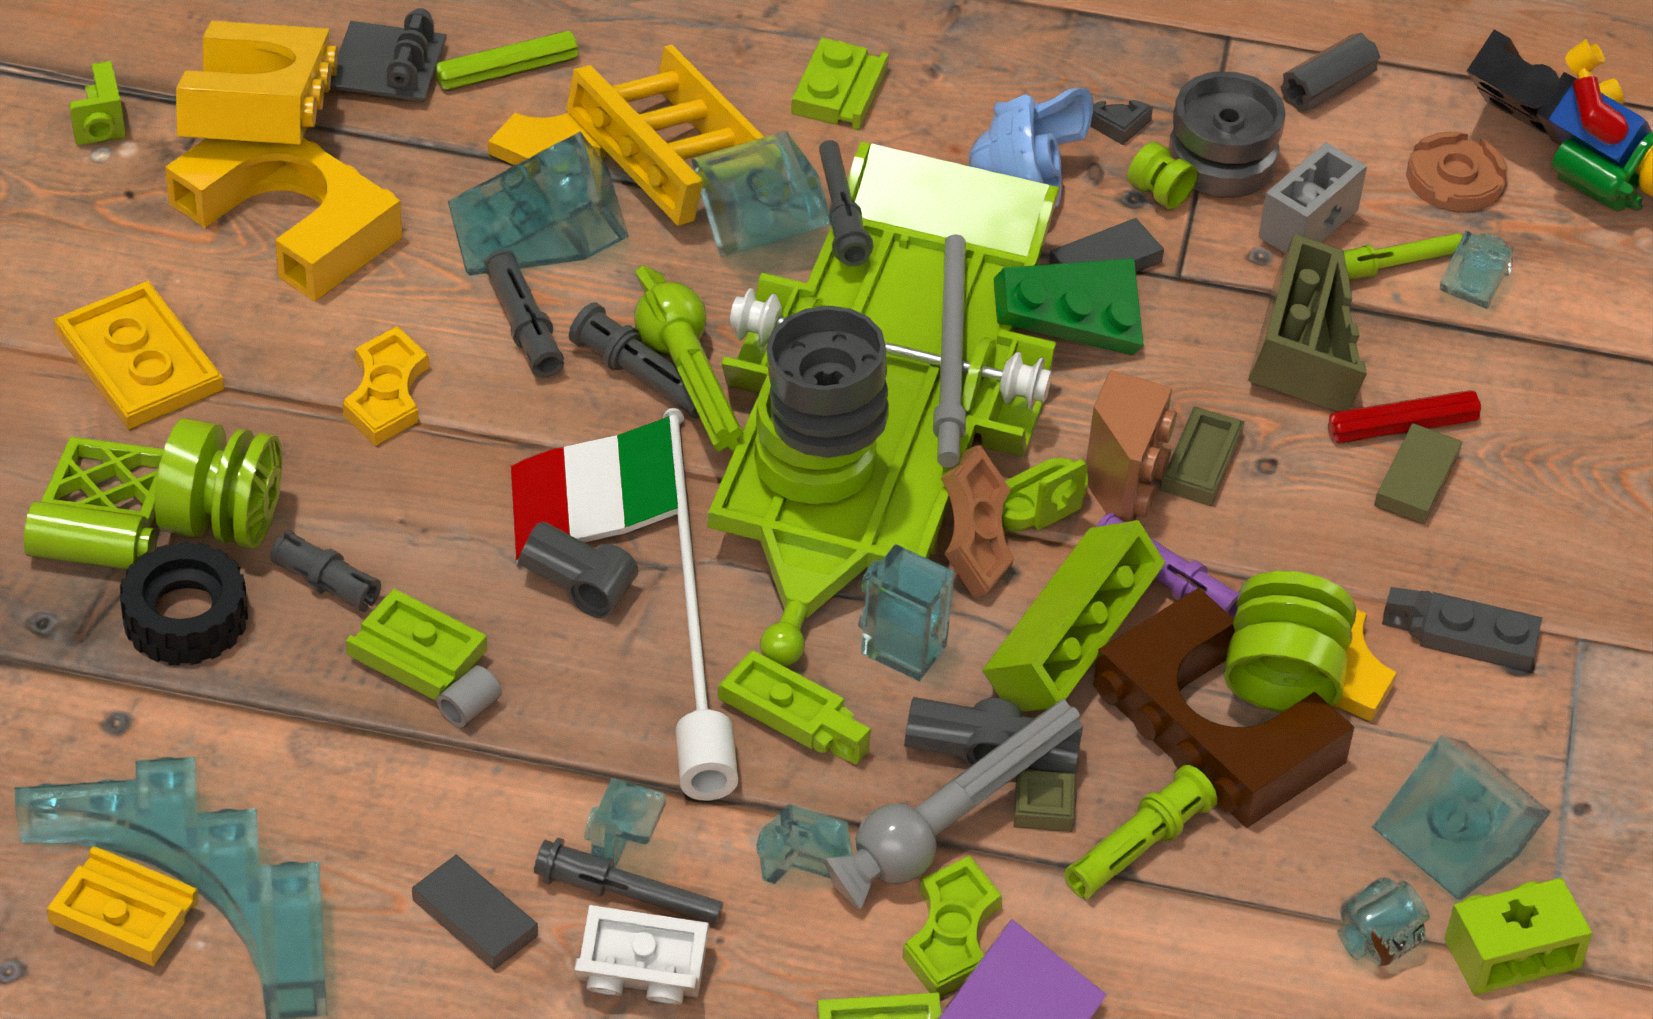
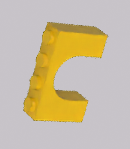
M211 21L203 35V71L185 70L176 87L177 136L300 145L307 128L315 127L317 110H322L324 92L329 93L331 76H336L338 47L330 45V28Z
M206 138L165 166L169 205L204 228L246 199L265 192H295L308 196L318 202L320 206L313 213L275 239L278 277L314 302L402 238L401 200L388 189H382L359 174L354 167L345 165L323 151L317 143L308 141L303 138L300 145Z

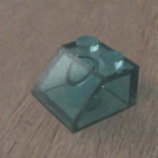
M788 131L691 159L695 173L703 180L701 194L720 258L831 225L828 216L829 209L819 175Z
M1440 735L1372 828L1456 899L1462 900L1515 860L1550 815L1551 811L1466 741Z

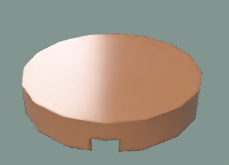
M1435 133L1422 138L1415 145L1414 151L1410 153L1406 177L1410 188L1422 200L1437 208L1454 212L1478 211L1493 205L1503 193L1508 171L1503 155L1492 144L1481 138L1478 144L1467 140L1468 134Z

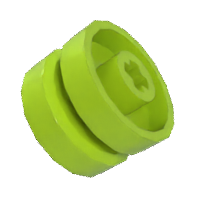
M769 380L762 387L757 402L756 426L758 432L755 438L754 460L759 477L772 491L791 501L814 505L834 503L857 494L871 479L876 458V440L871 445L853 454L830 458L806 455L787 446L774 429L771 416V384Z

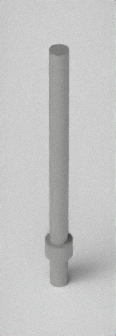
M958 234L950 235L945 239L939 405L933 413V432L938 437L937 461L946 468L954 467L959 463L960 438L966 432V411L961 406L966 241L964 237Z

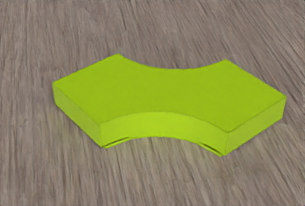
M970 855L920 879L919 892L926 902L929 916L921 931L903 945L902 958L928 992H939L940 998L960 988L984 954L978 944L977 933L984 921L994 912L1001 909L1003 896Z

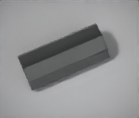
M1363 33L1352 34L1283 73V84L1280 86L1286 102L1291 103L1299 112L1310 110L1377 71V62L1381 58L1375 42L1368 40Z

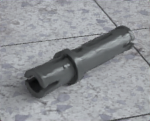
M495 251L486 258L484 264L487 267H484V270L490 277L500 302L512 324L510 332L514 343L524 349L531 364V369L536 376L541 378L553 376L564 366V356L559 351L552 336L553 324L548 315L540 311L512 251Z

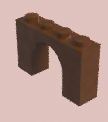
M1197 588L1099 648L1093 686L1106 703L1115 705L1134 723L1137 731L1145 739L1153 741L1173 760L1177 769L1183 765H1191L1205 774L1216 791L1217 806L1225 813H1230L1247 829L1346 764L1354 726L1316 692L1308 695L1271 720L1255 726L1231 727L1217 724L1192 710L1184 701L1180 691L1192 681L1226 661L1229 642L1235 633L1234 619L1205 592Z

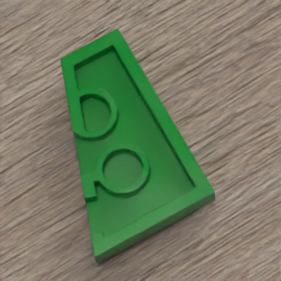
M1134 258L1005 267L993 278L997 323L1132 356L1144 346Z

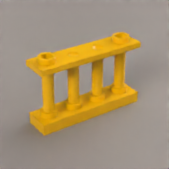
M672 44L664 46L658 74L611 86L591 65L574 69L566 110L677 226L694 222L701 192L748 180L767 200L776 198L786 158ZM663 94L673 106L639 114L627 102ZM691 122L702 134L667 143L655 131ZM720 151L730 163L695 172L684 160Z

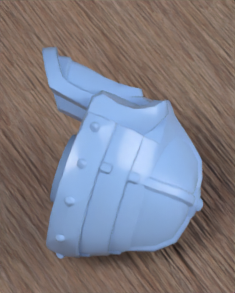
M1072 88L1059 94L1054 99L1040 104L1027 94L1008 102L996 101L993 108L995 115L991 126L973 143L969 151L968 166L1059 187V194L1055 208H1057L1061 200L1062 168L1058 145L1085 140L1093 115V98L1088 89Z

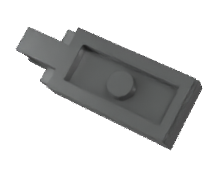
M1391 587L1387 597L1382 625L1409 631V634L1422 640L1421 647L1528 671L1531 670L1542 617L1436 592L1432 594L1430 591Z

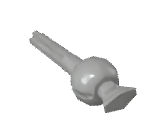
M1061 699L915 808L906 804H887L871 811L859 826L855 838L857 852L852 856L831 857L823 860L834 887L856 909H860L864 904L871 884L875 880L880 879L888 884H903L920 877L933 863L937 851L936 836L1082 728L1083 725L1078 719L1081 715L1075 707L1070 708L1066 700Z

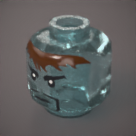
M1381 877L1342 902L1340 915L1344 926L1337 930V934L1345 949L1355 960L1365 956L1375 965L1386 966L1424 941L1426 934L1424 923L1430 919L1424 902L1408 882L1401 880L1396 883L1390 878Z

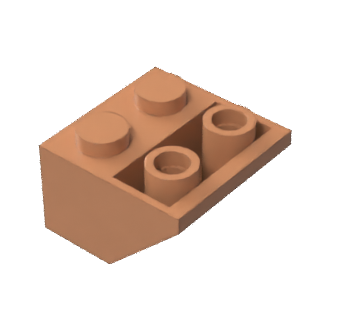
M1114 370L1109 371L1093 408L1086 464L1088 465V487L1106 514L1112 512L1122 521L1129 522L1135 521L1138 515L1147 517L1155 493V486L1151 485L1154 478L1162 480L1169 464L1171 449L1165 448L1163 445L1170 441L1176 423L1177 412L1169 410L1172 387Z

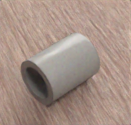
M476 665L437 697V705L442 715L452 725L463 728L501 696V687L489 670Z

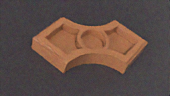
M978 445L967 449L959 458V463L951 467L941 478L949 494L954 514L953 536L944 554L974 598L987 594L1013 564L1014 560L1006 544L1002 526L1003 505L1011 489L982 446Z

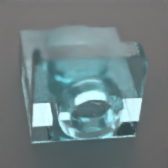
M1465 230L1440 282V291L1488 310L1504 275L1509 276L1513 267V249L1508 248L1506 242L1495 235L1480 233L1478 236Z

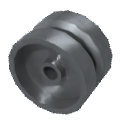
M1210 72L1194 77L1182 86L1175 100L1174 127L1170 134L1168 149L1175 160L1184 159L1197 168L1198 178L1193 189L1217 197H1240L1256 192L1269 183L1277 167L1280 151L1279 141L1283 134L1286 117L1283 100L1273 87L1256 77L1238 72Z

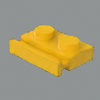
M92 846L88 852V860L83 866L78 865L47 907L49 923L154 967L184 925L185 915L190 908L195 909L198 905L197 888Z

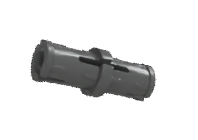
M285 531L284 537L279 536L271 550V561L309 581L308 586L319 593L327 591L361 612H366L368 605L373 606L378 599L381 591V581L344 562V557L335 550H323L316 547L292 531Z

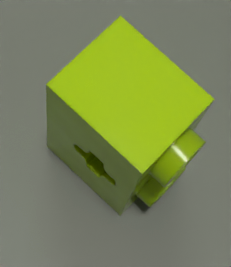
M1561 877L1541 883L1537 881L1526 882L1515 889L1488 896L1473 895L1460 903L1454 904L1444 940L1474 996L1582 968L1593 932Z

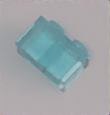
M897 544L892 547L881 562L874 561L867 569L861 585V590L866 593L865 607L858 622L859 628L863 629L861 654L920 682L947 646L955 571Z

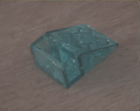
M581 131L448 201L465 271L469 276L486 274L484 267L487 266H485L484 262L490 254L498 250L512 251L517 259L516 262L519 268L522 269L585 260L629 237L609 168Z

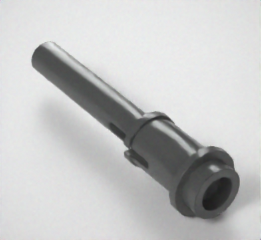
M827 140L819 146V152L833 206L828 214L835 237L832 242V251L834 256L843 264L858 266L869 259L874 248L873 239L869 232L865 231L860 206L852 201L839 145L834 140Z
M558 837L555 842L544 840L535 861L534 874L543 876V882L546 884H551L553 880L594 892L598 896H602L605 890L715 925H717L724 904L722 901L614 868L613 859H605L564 846L565 841L562 838Z

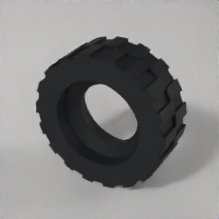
M178 542V545L168 546L166 544L157 547V550L151 553L146 552L139 557L138 562L134 565L131 564L126 570L125 579L121 580V595L119 596L125 634L128 640L133 641L134 648L137 651L149 655V659L154 661H166L169 665H180V663L194 665L201 663L205 659L217 658L227 648L231 649L237 643L236 639L238 636L243 635L246 629L245 619H248V606L244 575H240V566L235 560L231 561L227 557V553L220 549L214 550L210 548V545ZM193 588L208 592L212 598V605L208 611L191 618L175 619L160 615L156 609V602L159 597L177 589Z

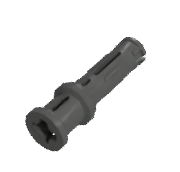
M597 302L588 304L578 313L569 331V340L578 347L586 345L602 356L603 364L610 369H626L655 391L686 410L693 418H700L675 364L643 344L638 330L631 325L621 326L606 316L605 308Z

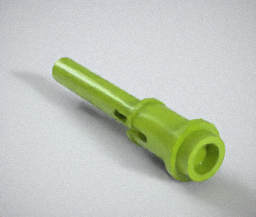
M1454 233L1380 249H1374L1371 245L1367 244L1359 248L1344 250L1349 280L1364 277L1370 278L1377 275L1378 269L1461 253L1465 249V241L1461 233Z

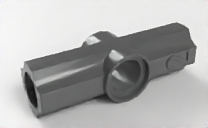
M913 697L908 716L904 747L964 757L966 763L971 767L1035 718L1023 716L1018 706L1000 698L984 699L975 704L974 707ZM1083 727L1028 768L1075 774Z

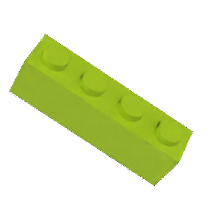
M1139 520L1088 529L982 669L1001 699L1012 702L1018 706L1021 712L1049 709L1061 699L1066 700L1097 658L1098 649L1108 643L1166 563Z

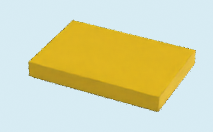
M149 281L53 319L55 333L127 430L224 390L223 376Z

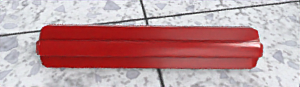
M1467 390L1336 411L1329 415L1328 431L1333 442L1344 443L1406 433L1409 431L1412 423L1430 429L1473 422L1480 418V410H1482L1481 401L1478 399L1475 391Z

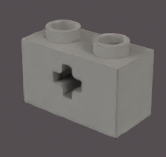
M1325 142L1266 192L1258 237L1286 253L1294 233L1322 242L1358 211L1367 166Z

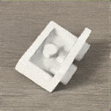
M589 905L580 958H576L574 972L578 980L587 982L586 989L591 992L620 996L622 995L623 987L647 991L646 998L651 1001L680 1005L683 1002V996L698 998L710 929L709 923Z

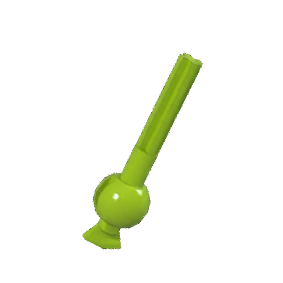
M642 265L635 270L644 291L634 310L635 329L638 330V334L646 346L657 353L670 354L715 449L720 452L728 446L732 451H735L736 446L741 445L738 438L744 433L699 342L707 326L705 305L693 289L683 283L666 282L662 273Z

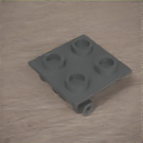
M417 8L406 15L404 28L350 21L338 53L336 76H331L330 89L425 102L436 70V64L439 61L447 38L446 34L434 32V21L431 18V14L423 8Z

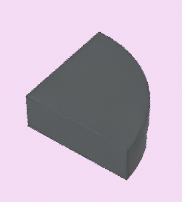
M1129 100V105H1106V101L1093 104L1090 127L1123 145L1152 120L1153 107L1136 100Z

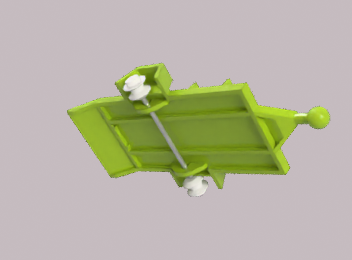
M861 141L847 181L852 201L861 208L865 231L869 232L873 239L874 248L869 259L858 266H847L838 260L832 251V242L835 237L831 226L807 283L761 272L758 279L756 297L754 289L749 288L745 297L737 296L735 298L729 325L730 327L737 328L738 340H742L745 336L746 339L737 359L724 356L721 365L727 386L756 392L759 395L743 430L744 434L739 439L741 445L736 446L708 511L707 528L761 541L784 607L780 621L767 627L761 636L760 650L762 655L784 667L793 665L801 658L805 649V640L800 631L804 619L812 615L868 567L901 576L903 553H907L928 563L931 554L935 555L938 534L951 501L941 480L950 468L941 466L937 461L938 437L933 432V413L939 405L945 239L953 234L961 235L966 241L961 406L966 411V432L960 438L959 458L967 449L971 448L976 433L981 434L983 448L1025 457L1043 404L1048 395L1056 342L1014 332L1015 327L997 323L993 278L1005 267L1038 265L1058 198L1059 187ZM821 306L851 308L871 318L882 330L886 345V383L888 387L889 416L885 430L876 439V458L872 476L869 482L857 494L839 502L814 505L791 501L772 491L759 477L754 460L755 438L758 432L756 426L757 402L762 387L770 380L766 347L772 331L785 318L797 312Z

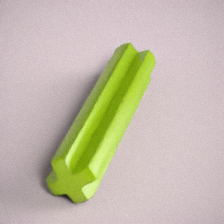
M566 30L440 61L436 64V77L443 90H451L573 60L578 56V45L573 33Z

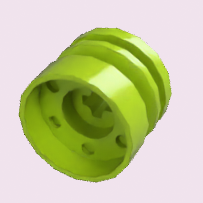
M180 418L169 435L159 465L155 491V516L160 530L197 538L204 535L212 522V532L217 542L231 543L235 539L238 546L251 549L258 548L268 532L280 494L283 457L282 445L278 435L258 433L254 438L251 430L236 429L227 443L226 432L221 424Z
M1277 570L1256 574L1244 581L1238 593L1236 604L1238 609L1233 620L1235 633L1229 642L1223 673L1227 687L1240 699L1259 708L1279 713L1287 710L1313 692H1316L1330 706H1335L1340 700L1344 689L1348 665L1346 651L1352 642L1353 634L1351 629L1355 623L1357 612L1354 599L1341 586L1323 577L1297 571Z

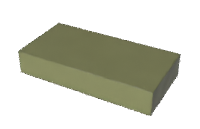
M1194 406L1163 475L1160 491L1212 506L1241 439L1245 421Z
M1412 423L1376 494L1374 506L1425 524L1460 454L1463 441Z

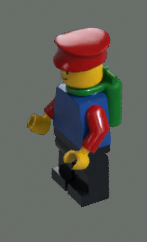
M1494 29L1467 69V73L1477 86L1484 100L1534 129L1548 134L1553 142L1560 145L1551 165L1552 169L1558 172L1559 180L1614 211H1622L1625 208L1636 211L1643 208L1641 203L1643 197L1636 193V189L1640 187L1644 193L1653 197V132L1643 117L1622 105L1624 103L1622 89L1615 78L1599 83L1598 77L1592 75L1591 71L1605 62L1601 48L1597 44L1590 46L1586 39L1567 52L1565 59L1568 67L1578 76V79L1566 72H1563L1559 78L1550 66L1544 64L1531 65L1524 61L1512 40Z

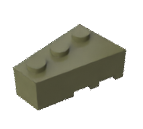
M1294 233L1275 277L1248 381L1334 411L1351 409L1367 375L1365 361H1360L1357 341L1360 335L1358 324L1352 322L1350 304L1353 298L1343 250Z

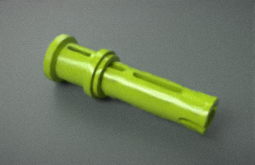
M1191 765L1180 767L1174 773L1173 781L1158 793L1149 792L1140 800L1138 812L1122 826H1119L1087 854L1064 870L1063 875L1069 888L1078 897L1089 899L1105 883L1139 858L1156 842L1160 840H1174L1183 832V824L1198 812L1207 813L1217 805L1216 791L1210 780L1200 770Z

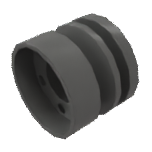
M835 306L808 308L785 318L772 331L766 347L768 375L771 384V416L777 435L787 446L806 455L827 458L850 455L871 445L885 430L889 416L888 387L886 383L887 357L882 330L870 317L851 308Z

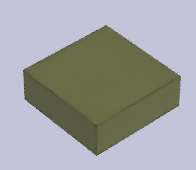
M1024 770L1016 776L1014 827L1072 832L1075 774Z

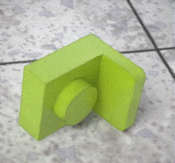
M111 61L91 64L94 84L85 86L87 99L69 103L73 134L77 145L126 138L121 100Z

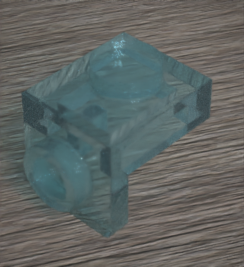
M611 778L599 807L593 806L587 819L584 838L591 841V854L605 859H613V867L616 868L628 840L640 844H648L666 805V795L663 792Z
M788 804L770 823L762 828L756 844L757 854L760 857L762 879L772 884H775L791 867L830 878L823 860L831 857L852 856L848 822L792 804Z

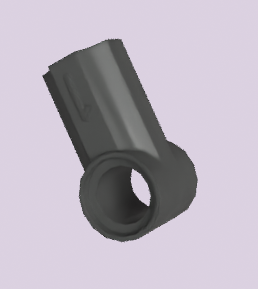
M545 521L542 523L538 522L529 534L518 564L569 590V596L577 608L595 618L610 616L638 575L636 561L621 547L613 544H602L595 549Z

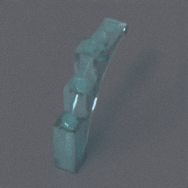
M162 757L154 760L135 761L136 779L117 781L106 779L88 783L59 785L46 783L38 786L15 787V811L21 843H71L112 850L155 865L186 884L197 888L198 893L223 914L245 944L261 983L266 1019L328 1016L323 902L319 862L300 863L288 861L277 865L261 866L257 809H222L214 812H200V793L195 757Z

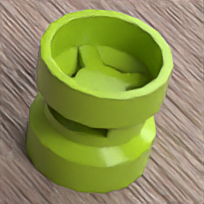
M1152 141L1139 150L1132 160L1127 173V181L1141 192H1152L1156 202L1168 210L1179 207L1188 198L1198 178V170L1194 165L1184 159L1175 160L1172 158L1170 150L1157 141Z

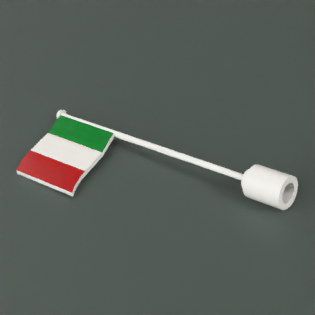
M670 408L664 413L663 419L616 436L551 449L511 466L516 565H519L520 553L528 540L529 534L538 522L542 523L545 521L585 543L625 534L677 514L696 710L682 717L675 728L680 787L691 798L710 801L729 795L737 787V762L731 720L725 714L710 710L707 706L680 424L684 421V415L679 409Z

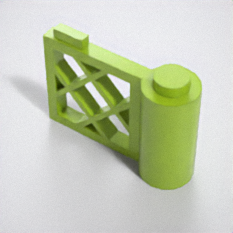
M70 436L41 502L35 501L29 508L24 528L25 554L31 557L127 570L131 564L134 565L139 561L141 555L146 552L151 553L155 551L156 530L151 528V525L155 518L156 483L164 449ZM79 457L97 459L104 462L85 471H82L76 464ZM139 466L158 468L157 471L136 478L129 471ZM114 476H117L123 483L104 492L95 485ZM80 489L88 495V498L78 502L60 500L62 496ZM132 497H136L143 504L140 511L121 509L115 506V504Z

